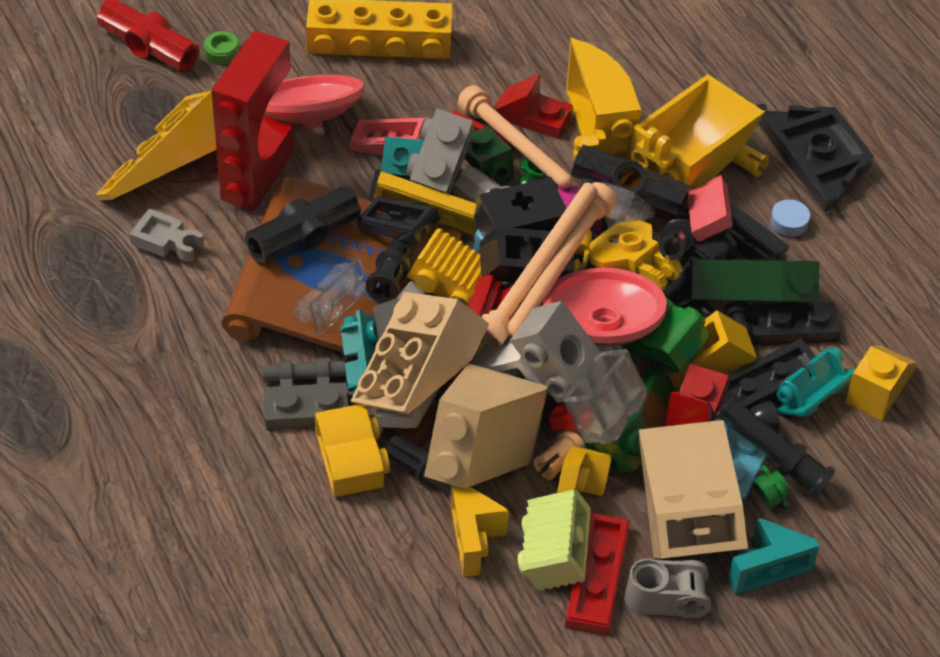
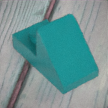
M757 519L752 538L755 548L746 549L733 557L728 583L734 594L737 595L812 571L820 546L817 540L765 519Z

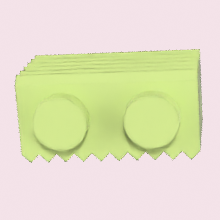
M576 489L527 500L528 507L526 508L528 514L522 518L525 541L522 544L524 550L518 554V565L521 573L541 591H544L545 588L552 589L553 586L559 588L561 585L567 586L569 583L574 585L576 582L583 583L585 580L591 507Z

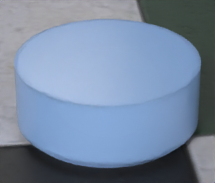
M782 200L776 203L772 209L771 226L781 235L788 237L799 236L808 228L810 211L799 201Z

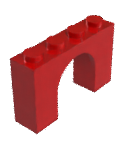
M256 30L252 32L211 90L221 200L253 211L257 209L295 151L293 124L264 115L272 96L291 70L290 42Z

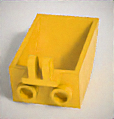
M570 37L566 93L570 104L573 105V114L581 135L574 140L573 159L575 160L578 151L584 144L627 161L630 156L633 127L640 123L641 107L631 79L621 65L606 52L589 43Z
M707 74L633 127L629 160L637 161L646 169L690 185L691 190L713 179L731 162L747 142L765 111Z

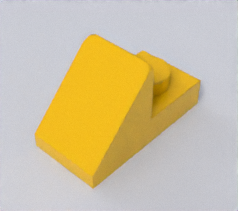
M451 485L450 507L463 577L480 575L481 558L488 557L487 538L504 536L508 533L509 512L505 507L472 487L464 489Z

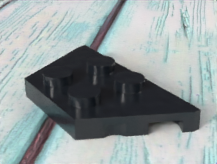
M766 104L755 105L765 111L758 124L824 211L830 210L872 166L874 155L836 107L818 106L816 108H807L805 106L789 105L788 112L767 111Z

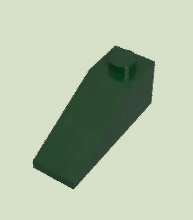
M690 260L689 299L819 301L820 261Z
M655 361L601 415L592 431H585L581 435L587 449L609 454L612 457L610 470L633 473L642 464L639 429L665 427L670 395L672 391L676 392L661 361Z

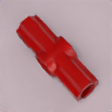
M106 0L102 3L101 9L97 14V24L124 39L127 47L137 57L146 58L151 54L177 70L188 72L195 66V61L200 54L199 44L173 31L168 21L161 14L153 11L144 15L119 0Z

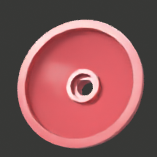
M313 75L283 80L272 96L264 114L287 123L301 124V127L304 129L318 128L323 126V121L340 116L356 104L364 94V84L358 78L344 75Z
M589 268L566 274L556 280L543 300V306L563 301L594 344L601 346L621 345L639 340L654 331L662 323L666 315V297L656 283L643 275L616 268Z

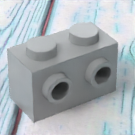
M436 108L433 119L427 117L422 126L419 139L424 140L420 153H413L409 160L406 174L411 176L410 181L451 195L453 184L457 179L474 134L473 121Z

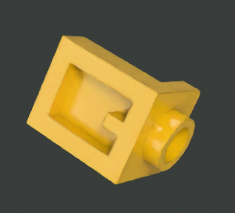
M571 445L563 462L557 493L576 489L578 492L602 496L605 492L612 457L609 454Z

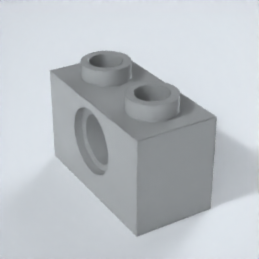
M563 301L533 308L510 340L523 361L532 369L542 384L548 386L547 392L557 403L587 397L609 364Z

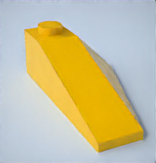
M211 91L186 96L154 128L159 134L152 136L138 146L135 151L139 158L136 161L131 159L124 163L95 196L100 201L112 200L215 151L216 140Z

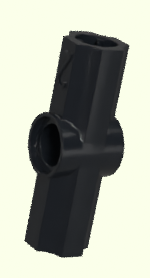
M584 144L578 151L571 171V176L579 180L588 178L607 185L625 201H636L676 218L682 212L691 188L690 185L646 169L637 161H626ZM628 173H635L641 177V182L633 189H625L620 185L622 177Z
M341 186L308 203L303 198L293 200L282 209L277 218L246 232L245 242L248 246L249 254L257 263L262 262L265 264L298 247L303 251L314 249L325 240L330 231L360 216L361 207L359 206L357 195L350 187L343 188Z

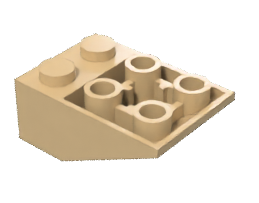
M403 292L401 299L395 305L393 315L383 336L377 342L376 350L364 374L358 381V387L351 402L408 415L472 361L489 323L458 299Z
M724 420L639 429L653 557L662 559L748 549L743 504Z

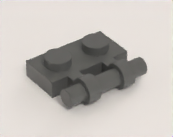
M316 358V363L291 364V360L279 361V365L263 366V382L280 381L279 387H264L266 430L315 427V413L348 407L346 382H329V378L345 377V362H328V358ZM317 379V384L293 386L292 380Z

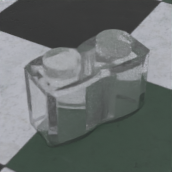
M627 349L603 351L587 366L584 377L579 379L568 390L564 403L585 443L600 442L606 444L620 437L629 416L634 415L640 410L648 390Z

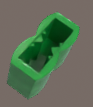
M666 298V315L662 323L645 337L623 345L630 352L643 359L661 361L665 368L674 372H681L711 335L704 326L706 320L698 311L691 307L686 309L677 307Z

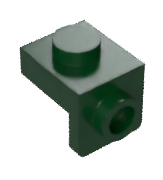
M489 127L474 131L464 159L473 168L476 167L499 185L513 179L512 148Z

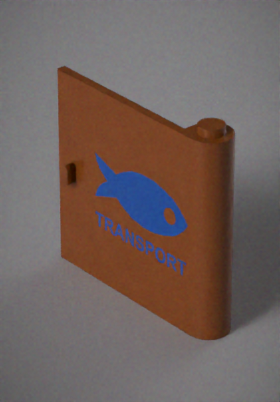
M284 177L277 183L261 225L277 218L282 209L293 200L303 198L308 203L335 189L296 177ZM357 197L361 207V215L372 201ZM357 219L330 231L320 245L309 251H303L298 247L265 264L262 262L257 263L249 254L223 316L222 327L231 338L237 341L254 340L258 338L262 327L343 352L340 327L344 325L343 319L356 316V310H361L374 316L373 306L382 304V302L369 296L365 289V283L368 276L376 270L375 262L378 254L388 249L392 238L361 232L355 222ZM429 222L432 229L428 234L421 232L423 239L419 244L415 245L410 255L411 268L437 229H442L444 233H449L450 237H455L457 241H460L463 231L444 224ZM408 277L402 279L400 282V293L413 280ZM426 293V295L436 296L433 293Z

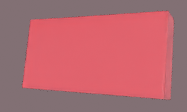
M722 175L689 191L688 205L691 233L697 242H701L733 226L728 186Z

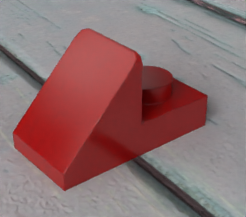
M541 74L529 77L504 90L493 108L509 123L556 139L560 138L573 116V105L541 95Z
M689 364L679 393L671 392L665 427L715 421V415L721 408L730 383L729 375Z

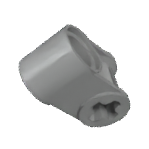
M641 559L631 567L624 595L625 604L631 611L643 616L665 615L688 619L702 617L711 610V599L706 595L705 582L709 578L708 567L705 563L696 560Z

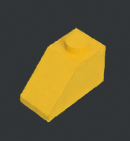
M719 311L707 317L704 326L711 335L710 338L681 372H674L665 368L674 388L681 387L689 364L727 375L755 361L757 356L746 327Z
M882 345L871 346L853 372L845 403L882 421L915 371L918 363Z

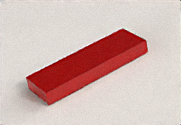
M590 513L585 580L583 583L576 582L575 585L573 584L565 628L609 635L630 520Z

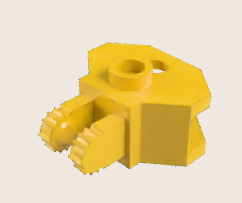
M641 220L614 224L590 243L591 265L595 266L593 268H616L635 272L652 280L662 291L666 288L667 279L676 280L683 271L677 259L669 260V256L664 258L661 255L659 242L652 239V225ZM613 239H618V240H619V242H617V243H612V242H609V241H610V240H613Z

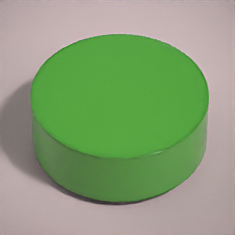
M214 32L207 36L204 41L205 57L209 62L216 65L230 64L240 50V40L231 32Z

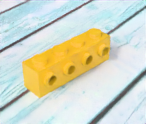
M309 0L306 24L307 54L450 59L452 3Z

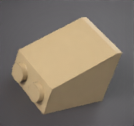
M468 363L439 399L424 477L466 489L529 465L533 459L548 386Z

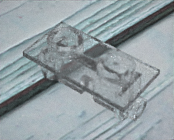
M356 258L351 264H336L332 271L318 283L319 291L312 289L303 299L296 303L294 316L302 323L307 321L313 322L317 336L321 337L366 292V280L360 258Z

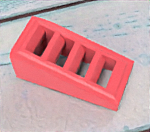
M426 118L358 120L348 144L351 151L383 156L384 136L421 140L419 139L420 132ZM369 133L374 134L372 138H368Z

